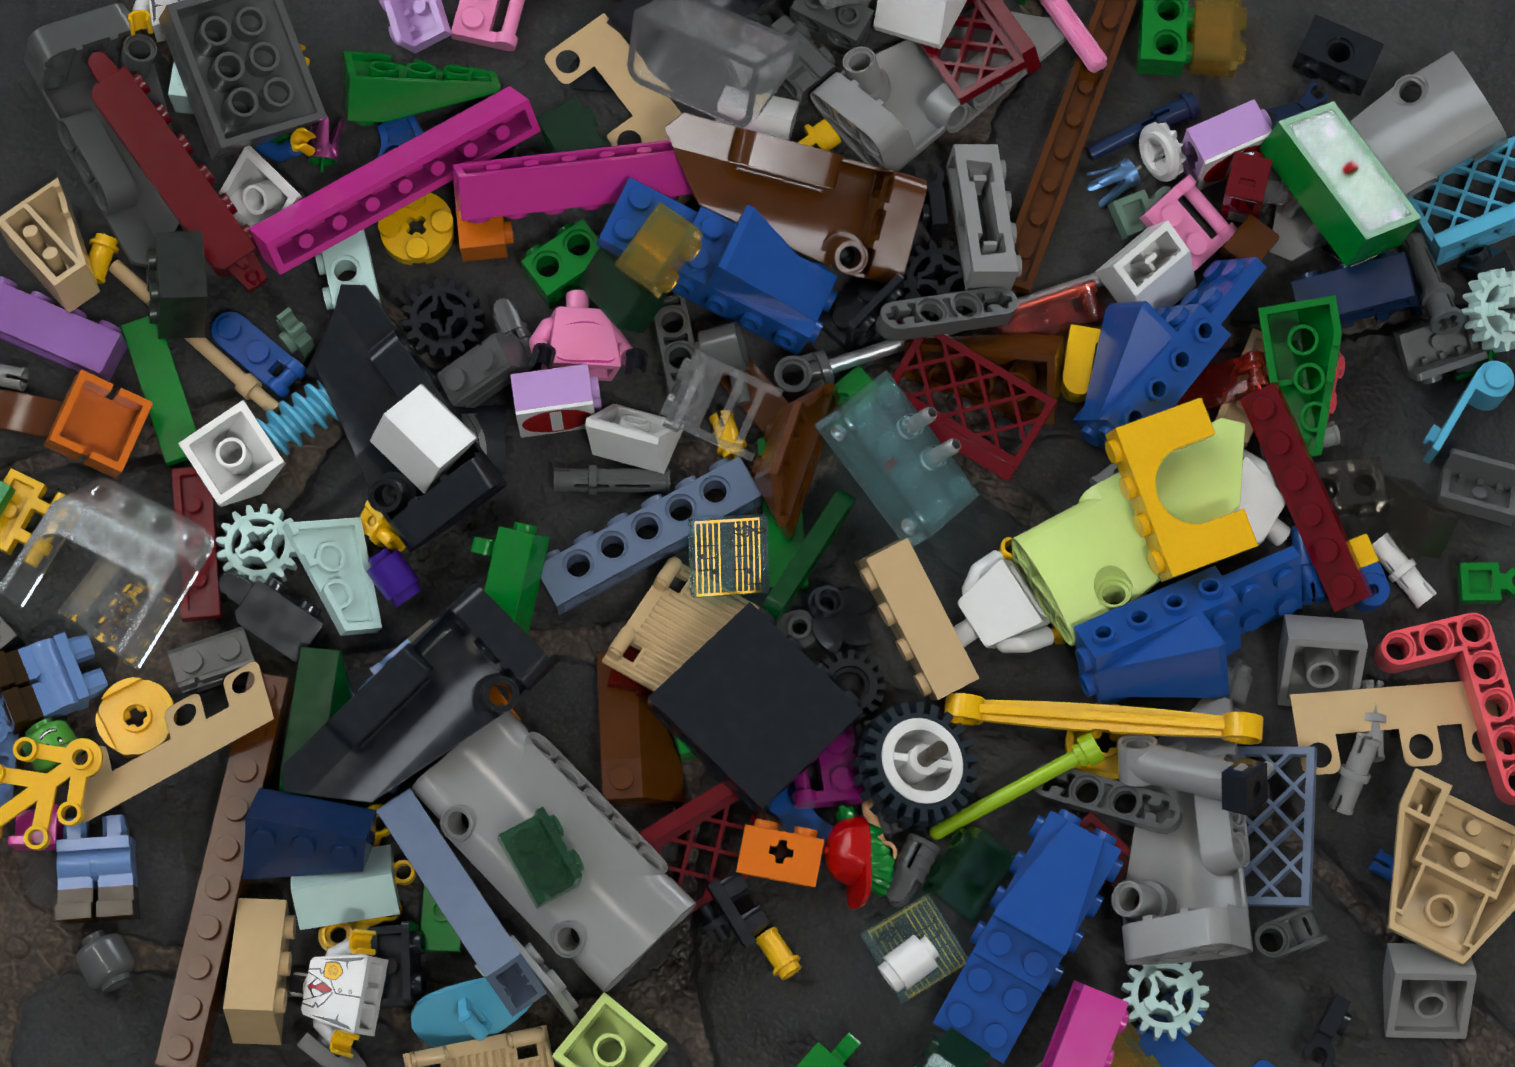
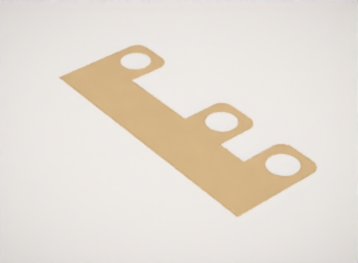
M605 13L546 54V64L563 84L573 82L595 66L632 114L631 118L607 135L606 140L610 147L618 146L617 139L619 135L627 130L638 133L642 143L669 140L664 127L682 113L623 36L607 24L609 18ZM571 50L579 56L580 65L576 71L563 73L557 68L556 58L560 52ZM691 194L680 195L677 202L684 205L694 196Z
M250 662L225 677L223 685L229 707L206 719L201 697L198 694H192L170 706L165 713L170 740L112 771L107 748L99 746L103 753V763L97 774L87 778L82 804L84 810L83 822L86 823L273 720L274 716L259 664L257 662ZM243 672L253 673L255 680L252 687L244 693H235L232 689L234 679ZM185 704L194 705L196 714L193 720L184 726L176 725L174 723L176 711ZM87 753L79 757L76 761L77 765L83 764L88 758Z
M1463 681L1290 695L1298 747H1310L1312 744L1319 742L1327 745L1332 754L1331 762L1326 767H1317L1316 775L1334 774L1339 771L1341 763L1336 734L1371 731L1372 721H1365L1366 713H1374L1375 704L1377 712L1386 715V723L1379 722L1380 730L1399 729L1403 757L1409 766L1418 767L1439 764L1442 760V751L1437 726L1454 724L1462 725L1467 756L1472 761H1486L1485 754L1478 752L1472 744V736L1477 731V727ZM1486 701L1485 709L1491 716L1499 717L1496 703ZM1417 734H1423L1432 741L1433 752L1426 759L1416 758L1410 751V740ZM1497 738L1498 749L1505 753L1503 738ZM1300 757L1302 769L1306 772V757Z

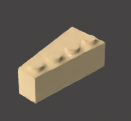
M908 538L894 541L854 562L865 586L872 593L878 604L877 608L884 623L891 627L897 638L895 643L902 658L906 662L910 661L916 675L913 676V679L924 697L929 695L931 700H940L980 679Z

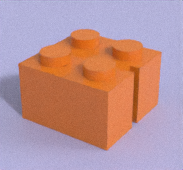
M81 369L71 384L44 446L73 460H77L83 455L86 457L84 465L116 478L122 473L153 402L123 388H120L114 394L113 399L110 400L106 396L111 392L114 384Z

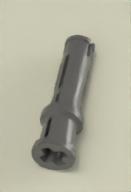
M1421 233L1410 234L1406 238L1407 242L1404 241L1401 246L1421 288L1420 303L1423 309L1428 311L1431 316V329L1437 335H1448L1456 332L1465 323V316L1461 309L1456 308L1453 301L1455 293L1451 286L1443 282L1424 235Z

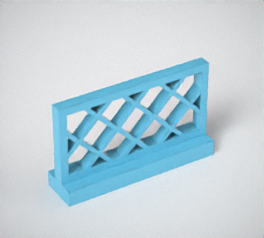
M1515 136L1508 138V143L1476 162L1471 157L1439 175L1438 182L1427 188L1434 191L1430 204L1416 200L1413 197L1408 199L1422 217L1417 227L1421 234L1424 235L1430 247L1429 251L1433 256L1436 266L1464 256L1478 246H1488L1515 235V202L1506 204L1494 200L1498 187L1515 192V182L1502 178L1506 166L1515 168V158L1509 157L1512 149H1515ZM1490 160L1502 165L1496 177L1477 171L1478 163ZM1455 173L1468 177L1464 190L1442 184L1444 177ZM1472 179L1494 186L1490 198L1468 192ZM1438 193L1460 199L1456 212L1434 205ZM1464 200L1486 207L1484 214L1476 218L1461 214L1460 211ZM1433 214L1452 220L1450 228L1435 234L1428 223L1430 215Z

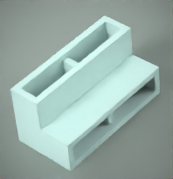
M391 844L372 847L363 872L291 876V894L299 929L305 930L400 914V900L395 880V863Z

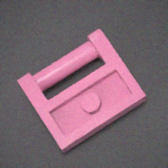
M460 0L451 29V38L504 51H514L518 42L516 31L525 0H510L502 30L499 32H493L492 29L500 0Z
M1188 174L1139 219L1147 228L1168 220L1189 248L1193 270L1195 271L1221 248L1238 228L1233 222L1228 224L1196 187L1197 181L1195 178ZM1182 195L1187 198L1217 233L1212 239L1178 201Z

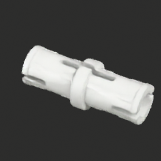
M1388 532L1372 544L1378 560L1390 574L1388 576L1389 580L1392 583L1396 582L1404 590L1417 609L1437 594L1415 567L1417 563L1414 559H1408L1395 544Z

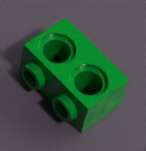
M1188 0L1140 1L1136 74L1181 77L1184 65L1191 64L1193 42L1187 41V29L1192 30L1194 7H1188ZM1169 13L1175 19L1167 21L1162 19L1159 14ZM1167 47L1172 50L1173 54L1164 55L1157 48Z
M584 219L576 224L568 223L556 232L554 239L545 245L537 244L525 253L524 259L521 260L524 276L549 308L566 298L567 292L579 289L611 267L610 253L596 245L598 237ZM576 245H584L589 248L588 252L581 256L573 255L570 252ZM546 266H553L558 269L557 273L551 277H544L539 274V271Z

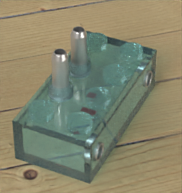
M886 370L861 386L814 426L899 539L908 538L913 547L933 536L980 494L951 457L958 453L961 448L959 440L949 439L941 443L928 426V424L935 421L937 411L932 407H926L918 412Z

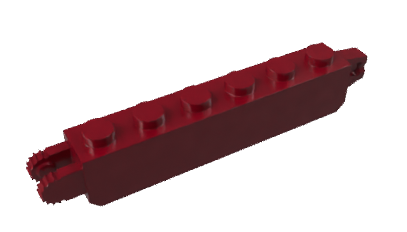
M96 51V53H92L87 60V65L98 83L93 86L91 96L96 104V108L186 232L202 231L204 258L217 276L230 277L232 275L249 293L268 282V278L258 260L259 254L255 247L254 238L249 230L250 226L247 223L242 227L233 216L238 211L226 193L221 196L216 193L211 186L216 180L204 163L197 166L190 157L194 149L182 133L175 136L168 124L173 121L162 104L159 102L154 106L146 94L151 92L142 76L139 73L132 76L126 66L118 70L112 60L109 59V56H106L105 52Z

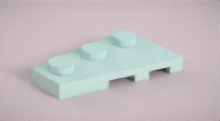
M361 517L286 523L283 530L340 636L377 633L382 629L374 583L366 573L371 567L368 562L369 557Z

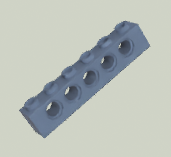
M740 456L731 461L729 458L717 461L709 467L710 472L697 479L695 476H690L682 480L675 486V491L664 497L661 494L650 497L641 504L642 509L631 515L625 512L615 516L608 521L607 528L595 534L593 531H588L580 535L573 541L574 545L562 552L559 549L548 552L545 557L540 583L558 615L567 612L694 543L695 521L738 519L762 506V494ZM711 489H719L726 496L722 501L713 503L705 498V494ZM678 507H685L691 511L692 515L685 521H677L671 517V513ZM720 522V528L730 522ZM702 523L703 538L707 536L706 523ZM708 523V534L712 533V523ZM714 523V531L718 530V523ZM696 524L697 540L701 539L700 524ZM646 525L653 526L658 531L657 535L649 540L642 539L636 534L641 527ZM609 544H618L624 549L623 553L616 558L606 557L602 552ZM576 562L586 563L590 567L589 571L581 577L571 575L568 570Z

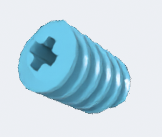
M318 380L319 389L309 383L304 385L306 398L297 392L291 394L293 407L285 401H280L278 404L281 415H278L271 409L267 410V424L256 418L276 450L278 449L286 456L290 454L289 441H292L299 447L303 446L302 432L312 439L316 437L314 424H318L325 430L328 429L326 416L330 415L337 421H340L327 391Z

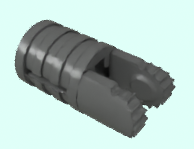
M499 298L493 304L494 308L492 309L494 315L493 322L496 323L497 333L516 335L530 360L529 339L532 334L529 331V327L526 322L521 321L512 301Z
M912 833L908 834L906 842L903 844L901 852L898 854L893 865V881L890 882V888L887 889V894L885 895L888 897L887 901L891 907L893 906L894 909L898 910L904 909L910 903L909 900L913 898L918 886H923L925 878L928 876L930 868L933 866L935 858L941 850L937 845L921 836Z

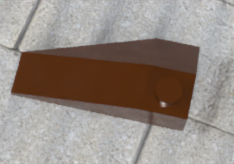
M1019 333L952 337L1056 399L1058 402L1045 422L1047 425H1055L1064 366V336ZM925 338L921 345L924 362L945 357L940 340L937 338ZM914 339L904 341V356ZM948 345L950 355L960 353ZM915 355L909 366L919 364L917 355ZM967 356L952 360L957 382L978 377L974 360ZM946 361L925 366L931 388L951 384ZM981 365L983 375L994 373ZM920 368L905 372V378L924 385ZM1000 376L985 379L990 402L1011 397L1007 380ZM979 381L958 386L960 395L971 399V404L980 405L985 403ZM1014 385L1016 395L1027 393ZM953 388L941 390V392L946 394L954 393ZM1034 396L1018 399L1023 422L1038 418L1046 403ZM1012 401L991 406L993 409L1006 413L1004 417L1017 422Z
M636 650L625 651L623 657L631 662H634L638 656ZM598 652L603 796L614 808L684 804L681 761L668 729L647 709L648 697L653 691L602 663V659L607 652Z

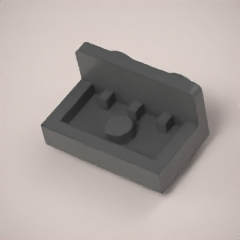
M1464 315L1465 323L1460 329L1448 335H1437L1434 333L1430 322L1394 333L1405 377L1419 381L1420 384H1430L1441 380L1443 373L1455 370L1457 373L1470 371L1478 367L1477 362L1488 359L1487 350L1479 348L1478 342L1471 340L1475 332L1473 328L1465 329L1464 327L1469 321V315Z
M1452 448L1440 472L1436 506L1512 526L1515 519V465Z

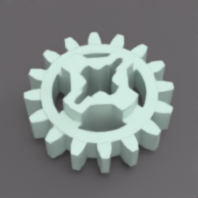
M1505 268L1481 272L1478 274V280H1472L1468 283L1472 293L1463 294V299L1469 303L1468 308L1462 309L1464 315H1469V321L1464 327L1465 329L1473 328L1475 332L1471 340L1473 342L1482 341L1483 350L1493 349L1494 353L1515 349V271L1506 272Z
M262 504L260 512H254L251 505H247V515L242 517L234 511L232 513L235 520L234 524L222 523L221 525L227 534L226 537L216 538L218 546L225 548L216 553L220 562H227L223 570L227 572L229 569L230 571L234 569L235 572L238 571V574H243L253 582H255L258 576L267 580L269 575L274 578L278 577L281 581L285 582L287 578L284 570L288 568L296 571L298 568L292 560V557L298 556L283 530L286 523L294 522L293 519L288 518L283 521L284 513L280 508L276 509L273 514H270L267 504ZM261 523L269 524L266 527L253 526L254 524ZM241 534L240 546L235 549L236 553H234L236 539ZM283 540H285L283 554L281 555L280 559H278V548L284 544ZM258 541L266 547L261 552L253 546ZM253 566L266 567V569L252 570L250 568Z
M1192 962L1183 963L1182 965L1178 963L1139 965L1140 972L1130 968L1127 975L1133 983H1123L1121 991L1130 994V997L1123 999L1129 1002L1127 1008H1132L1128 1023L1139 1020L1141 1023L1138 1030L1139 1034L1142 1035L1149 1028L1153 1030L1154 1041H1158L1162 1033H1167L1170 1042L1176 1039L1177 1030H1180L1186 1037L1191 1034L1192 1030L1189 1022L1195 1025L1201 1024L1203 1018L1197 1013V1010L1207 1011L1209 1008V1003L1200 999L1201 996L1209 992V986L1198 985L1203 972L1198 971L1192 974L1189 971ZM1161 971L1172 972L1180 977L1177 979L1166 977ZM1144 980L1145 986L1149 991L1147 997L1139 1003L1138 990L1141 982ZM1159 989L1164 993L1169 991L1173 993L1174 996L1170 1001L1171 1005L1166 1000L1160 1003L1157 1001ZM1190 991L1192 1002L1190 1010L1186 1014L1182 999ZM1155 1014L1166 1017L1169 1023L1156 1021L1150 1018V1016Z

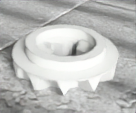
M1154 122L1145 126L1140 134L1139 149L1143 163L1148 171L1156 179L1164 182L1174 180L1179 174L1184 172L1182 163L1186 160V156L1181 152L1183 144L1178 142L1176 130H1170L1166 122L1159 124Z

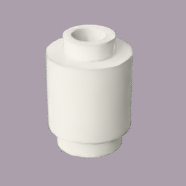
M913 934L884 956L885 962L877 968L891 988L898 993L903 988L906 990L910 989L935 970L938 965L934 959L940 955L926 936L919 940Z

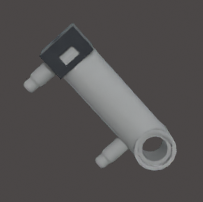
M1125 735L1118 740L1119 781L1125 785L1138 787L1154 784L1222 801V810L1246 816L1268 800L1267 778L1274 771V766L1269 761L1260 762L1244 757L1235 763L1185 751L1187 746L1182 740L1172 742L1168 746L1159 745L1155 737L1146 735Z

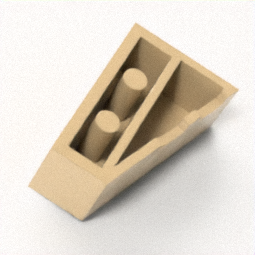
M58 177L0 216V231L9 248L68 313L100 292L72 205Z
M238 898L223 1006L233 1043L281 1045L283 1017L287 1007L286 977L290 976L292 967V954L288 952L289 939L294 940L296 935V915H290L287 900Z

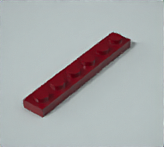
M1274 382L1240 398L1334 612H1339L1374 596L1279 384Z

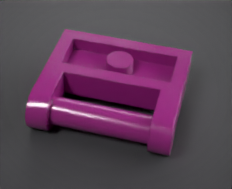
M853 725L816 759L821 791L811 790L808 768L794 780L796 790L792 794L794 808L810 809L863 803L859 794L864 792L863 784L855 787L853 778L860 774L859 770H851V761L858 757L857 754L852 753L853 747L856 744Z

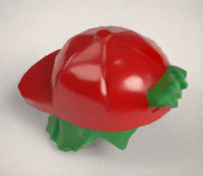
M843 805L839 806V811L836 813L837 824L834 825L826 838L825 846L823 847L824 861L830 877L845 884L847 903L850 909H859L867 902L870 891L874 892L878 897L887 894L890 882L893 881L892 874L894 872L893 865L895 859L889 854L890 849L877 838L883 834L884 830L867 822L865 817L856 816L853 806L845 807Z

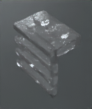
M701 351L694 354L692 360L686 357L676 379L682 381L677 394L669 393L660 414L666 416L662 426L674 432L682 429L752 462L755 453L742 448L766 392L781 398L784 390L771 385L769 382L751 376L745 371L738 370L723 361L716 360ZM724 373H727L737 378V381L713 434L700 429V426ZM746 382L759 389L733 444L722 439L721 436Z

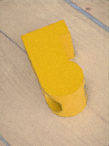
M1073 324L1070 326L1061 384V393L1070 402L1081 403L1086 400L1094 354L1097 351L1101 329Z

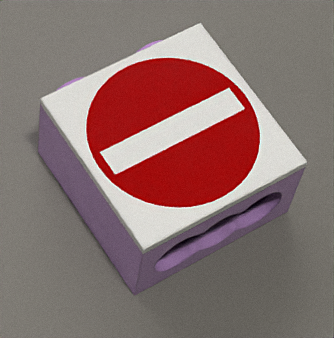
M1255 99L1186 129L1181 147V152L1186 156V160L1182 164L1185 175L1191 174L1197 181L1195 185L1199 190L1229 178L1235 151L1243 153L1250 150L1262 153L1259 149L1272 131V122L1266 110H1260Z
M588 364L510 374L515 413L521 438L586 429V418L595 414V411L602 410L598 376L589 375Z

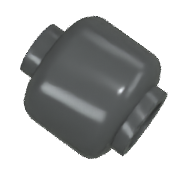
M99 930L82 940L84 947L76 954V963L91 989H101L103 993H108L132 980L131 973L136 967V962L121 934L111 933L106 935L104 930Z

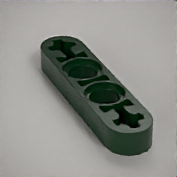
M840 488L833 495L762 605V608L766 609L777 623L795 599L855 505L857 499Z

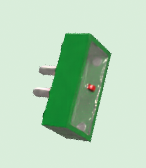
M1334 101L1278 121L1259 149L1265 158L1273 159L1271 166L1292 193L1282 207L1283 215L1292 217L1302 206L1313 221V224L1304 235V243L1307 246H1314L1324 236L1345 266L1401 245L1422 218Z

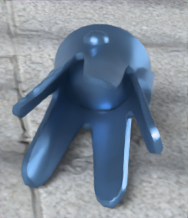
M1124 158L1113 167L1086 173L1087 176L1111 171L1088 183L1086 189L1094 191L1117 183L1100 200L1099 208H1102L1105 205H1109L1129 188L1140 184V176L1137 170L1141 169L1142 166L1138 165L1135 167L1129 159Z

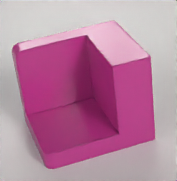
M54 804L50 822V845L41 851H56V840H63L64 824L57 817L58 804ZM25 810L16 817L15 836H8V845L16 851H36L27 847L24 842V833L33 824L35 810ZM36 831L32 835V843L34 845L42 843L44 835L42 831Z

